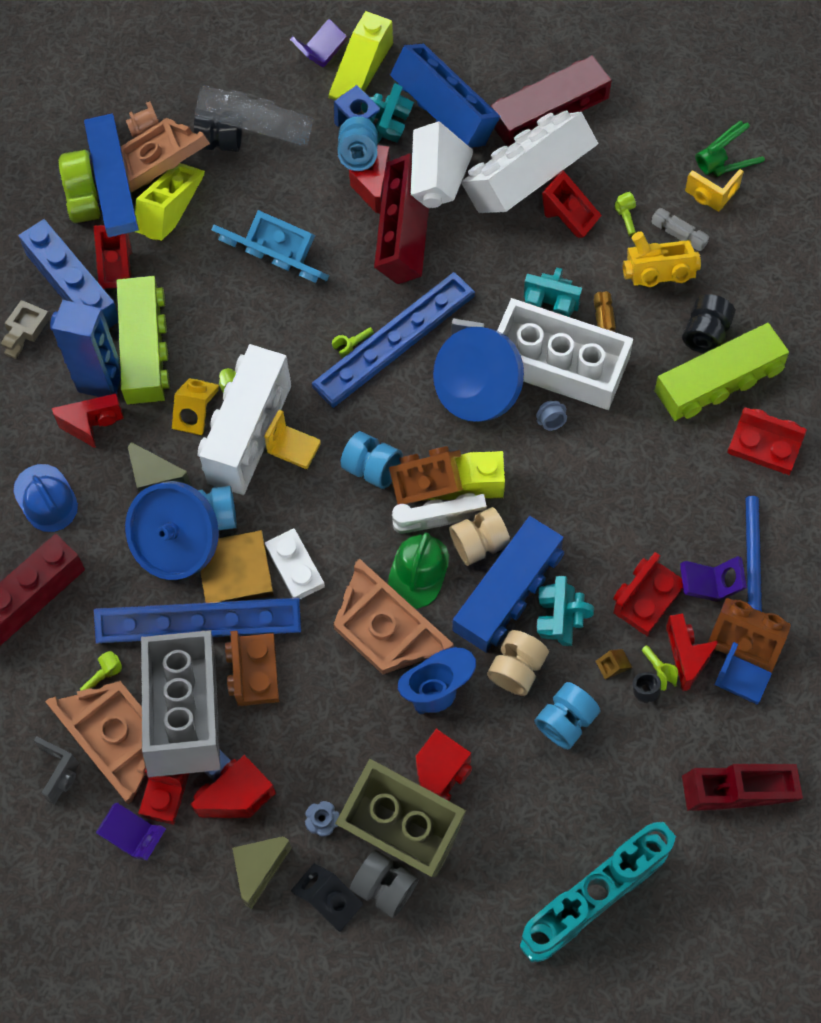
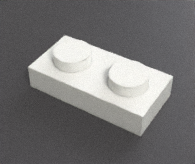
M294 528L264 543L292 598L300 597L302 599L325 587L324 581Z

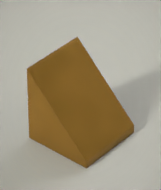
M623 649L610 650L596 660L605 680L633 668Z

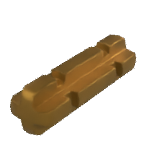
M607 291L597 292L594 295L597 327L615 332L616 326L614 311L611 306V294Z

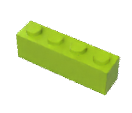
M155 276L117 279L121 391L125 402L128 405L165 401L164 389H170L168 370H163V361H168L167 343L162 342L161 334L167 333L165 315H160V307L165 306L163 287L158 288Z
M766 323L659 375L654 391L674 421L682 417L689 419L697 415L702 410V407L713 403V405L722 403L729 397L730 393L738 389L746 391L753 387L757 380L765 376L771 378L778 375L785 368L784 365L789 351L771 325Z

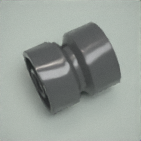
M374 850L358 870L351 883L350 890L366 901L376 900V908L393 919L399 914L412 895L419 878L403 867L393 868V860L378 850Z

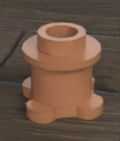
M150 101L146 102L148 109L135 114L129 112L131 118L126 120L132 137L142 134L159 123Z

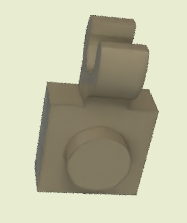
M21 300L5 322L9 333L5 335L1 342V346L7 348L4 354L17 359L23 349L25 339L35 342L50 320L49 312Z

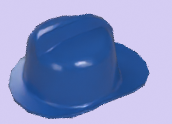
M37 464L28 467L19 474L14 484V495L27 520L34 528L43 532H55L64 529L73 521L77 514L78 503L67 480L56 467L48 464Z
M453 647L443 649L404 673L398 681V691L403 698L413 703L415 710L419 714L426 712L437 713L446 710L454 702L456 690L472 677L476 669V659L472 652L465 648Z

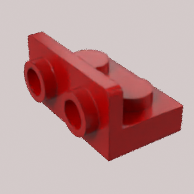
M745 407L727 453L790 476L807 429L799 426L794 421L781 420L769 416L763 410Z
M654 552L649 560L643 558L633 571V575L636 577L629 585L623 583L613 597V600L616 601L613 613L645 636L649 635L683 590L682 578L660 564L661 555Z

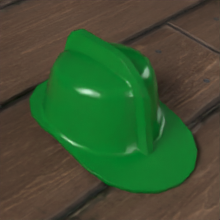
M426 532L423 535L408 538L397 550L389 574L388 585L415 609L428 606L436 599L443 584L449 564L447 547L439 539L430 536Z

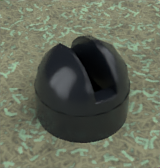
M642 672L636 675L633 679V693L635 697L644 703L657 700L661 692L660 678L651 672ZM646 684L648 691H644L642 685Z

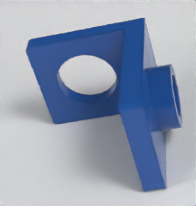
M356 85L334 101V124L339 127L352 117L370 119L380 112V107ZM361 102L365 103L368 106L367 112L357 115L361 111Z
M733 642L714 685L750 702L759 704L772 673L734 656L738 643Z

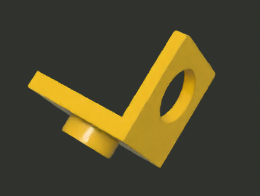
M739 169L722 189L692 170L688 175L685 191L694 196L698 203L708 205L719 212L740 188L744 171Z
M189 378L175 393L172 429L202 435L205 427L207 403L218 392L219 385ZM186 408L193 410L197 414V423L193 425L186 424L181 418V411Z
M282 410L277 411L264 435L268 454L304 469H308L321 445L320 439L286 426Z

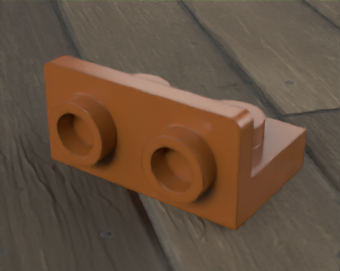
M448 446L429 450L430 457L419 459L418 454L399 458V465L389 467L397 504H409L462 491L463 488L455 458L461 457L460 450L449 452Z
M726 598L708 642L718 641L716 650L727 655L733 642L738 643L734 656L772 673L787 639L791 624L784 621L777 614L764 613L752 608L742 600Z
M238 630L230 631L231 642L225 643L226 661L233 665V675H227L229 696H235L238 706L280 702L274 633L239 636Z

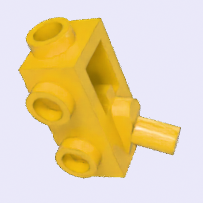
M637 232L632 236L636 247L628 248L627 260L623 261L625 280L631 279L634 286L653 287L659 282L667 281L684 283L691 278H696V271L701 269L700 254L698 251H694L689 240L648 244L643 232Z

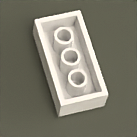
M563 111L557 115L549 113L541 117L537 121V127L533 130L527 129L514 137L515 143L509 147L503 146L491 154L492 159L486 164L482 162L469 169V176L463 179L461 184L479 213L507 212L599 143L582 112L568 113V111Z
M511 298L497 331L506 335L517 347L524 367L523 382L609 410L629 361L633 338Z
M249 344L245 355L241 354L235 367L236 375L234 380L227 383L223 393L224 402L220 410L216 409L212 415L211 431L207 438L204 437L198 447V456L201 460L202 471H204L207 484L216 487L231 486L232 492L241 495L245 494L266 446L264 435L277 411L282 409L291 388L286 355Z

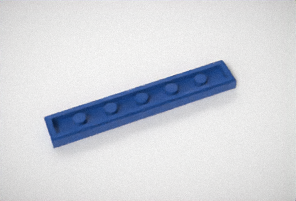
M112 113L85 119L84 124L107 236L113 237L137 231L139 229L114 115Z
M453 272L313 381L312 388L334 408L474 298L475 291Z
M300 597L94 609L96 643L141 641V637L208 630H211L212 637L231 636L230 631L238 630L239 636L301 632Z

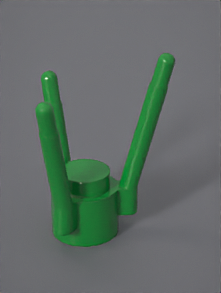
M738 121L707 148L695 155L697 165L704 174L708 175L713 172L716 177H719L725 172L765 161V157L761 156L724 166L728 156L723 147L750 127L749 123L743 124V121Z

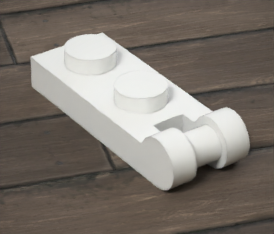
M467 493L458 496L456 500L446 502L431 500L423 506L410 508L406 504L396 505L392 511L393 528L396 532L405 534L456 524L465 519L472 521L476 514L487 509L484 494L475 496L473 493Z

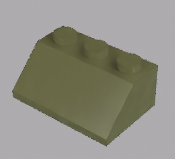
M369 759L335 824L431 877H437L455 842L466 810Z

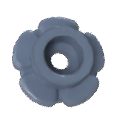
M558 401L543 403L536 414L538 424L543 425L544 429L548 431L562 427L567 421L566 406Z
M327 801L310 805L305 813L307 817L305 820L307 830L322 837L332 834L335 827L338 826L335 823L339 817V812L334 810V805ZM321 815L325 816L323 822L319 821Z

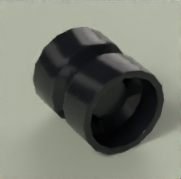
M198 109L195 114L194 133L202 132L210 142L209 145L201 150H214L216 146H219L222 151L239 152L242 139L241 113L223 111L219 116L215 110Z
M713 294L699 296L696 299L691 312V318L687 322L682 335L684 344L691 350L703 354L723 345L727 337L725 332L730 329L736 309L733 304L727 299Z

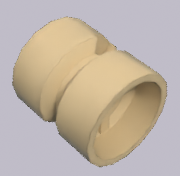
M493 507L476 514L473 522L465 519L449 527L453 544L462 561L467 566L484 559L487 551L495 554L505 549L510 543L507 528L501 516Z
M512 630L509 631L501 646L503 655L495 657L487 672V676L499 687L513 694L525 696L536 679L533 671L541 669L549 654V650L535 637L521 631Z

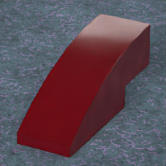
M732 764L727 768H693L682 775L687 811L773 805L803 799L797 764Z

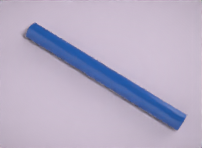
M748 496L745 498L748 604L762 612L759 498L757 496Z

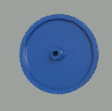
M486 327L462 329L449 337L437 354L433 372L434 386L441 403L456 417L475 422L496 419L505 414L520 395L524 380V367L521 355L515 344L506 335L495 329Z
M167 481L145 488L132 501L126 516L125 532L129 549L140 566L156 577L167 580L189 577L206 567L214 556L219 537L216 515L208 500L197 489L188 484Z

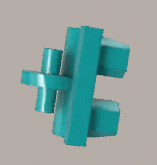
M394 83L391 93L386 97L385 102L382 101L383 96L379 93H376L374 97H370L380 107V112L369 119L371 122H374L375 118L378 119L375 126L377 129V143L380 142L382 137L396 143L398 142L405 124L391 117L395 115L406 120L414 104L413 101L400 95L403 87ZM362 102L361 109L364 113L367 112L368 106Z
M556 267L554 275L542 273L541 277L527 274L523 297H525V303L542 308L543 302L554 305L553 312L570 317L574 310L578 311L582 288L573 286L572 280L562 278L563 269Z
M556 576L555 584L539 587L540 605L543 608H554V616L539 617L537 619V633L544 639H557L562 646H572L573 627L582 628L584 619L594 615V606L584 602V593H575L574 586L567 584L566 576Z

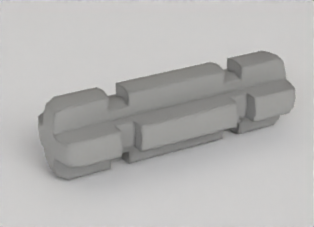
M659 208L654 213L652 224L660 229L665 227V232L681 241L689 240L692 247L698 251H702L707 245L709 236L701 230L694 231V226L675 215L670 217L671 213L663 208Z

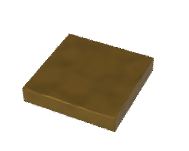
M262 530L219 538L214 556L207 566L200 571L205 602L243 601L273 596Z

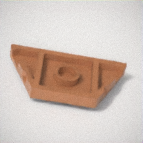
M166 118L122 145L121 150L130 192L132 193L143 185H148L154 178L169 169L177 167L180 162L209 145L210 142L206 136L200 131L198 134L193 133L188 126L178 125L175 121Z
M361 559L356 562L350 585L347 586L343 597L342 607L338 611L334 622V630L380 673L386 674L425 661L443 649L454 647V644Z
M121 681L106 684L100 689L90 688L77 691V695L61 699L53 697L46 700L45 702L107 780L124 801L130 804L144 779L146 770L142 754V707Z

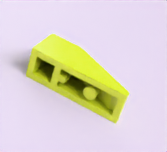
M365 11L352 33L329 92V98L337 100L356 85L365 92L393 44L392 20Z
M179 163L177 167L169 169L136 198L135 215L139 230L134 232L143 234L149 239L162 241L178 224L205 171Z
M503 451L470 452L455 458L463 490L426 500H453L467 493H473L475 496L484 494L485 498H504Z

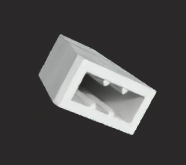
M440 121L413 130L411 196L427 208H436L441 204L454 201L473 155V149Z

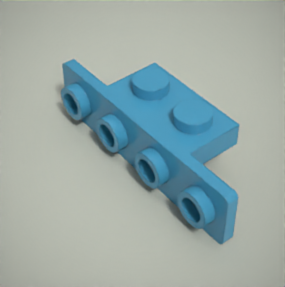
M257 211L246 238L216 225H213L211 229L220 234L219 241L233 247L236 246L237 242L247 246L245 252L260 259L263 258L264 254L274 258L272 264L289 271L291 266L301 270L299 276L314 283L317 282L318 278L325 281L329 278V275L303 264L315 235L264 212Z

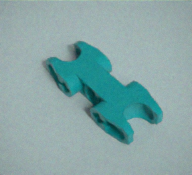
M664 822L647 825L622 844L609 859L569 891L560 894L531 918L524 928L519 947L530 962H541L550 958L575 938L585 926L657 871L665 863L676 838L674 833ZM653 831L662 833L666 838L667 845L658 834L648 835V833ZM646 844H655L659 847L660 852L651 851ZM591 885H600L605 888L607 897L603 900H595L590 897L587 888ZM563 913L567 915V917L564 919H562ZM536 932H541L548 937L549 942L538 944L532 940L531 936Z

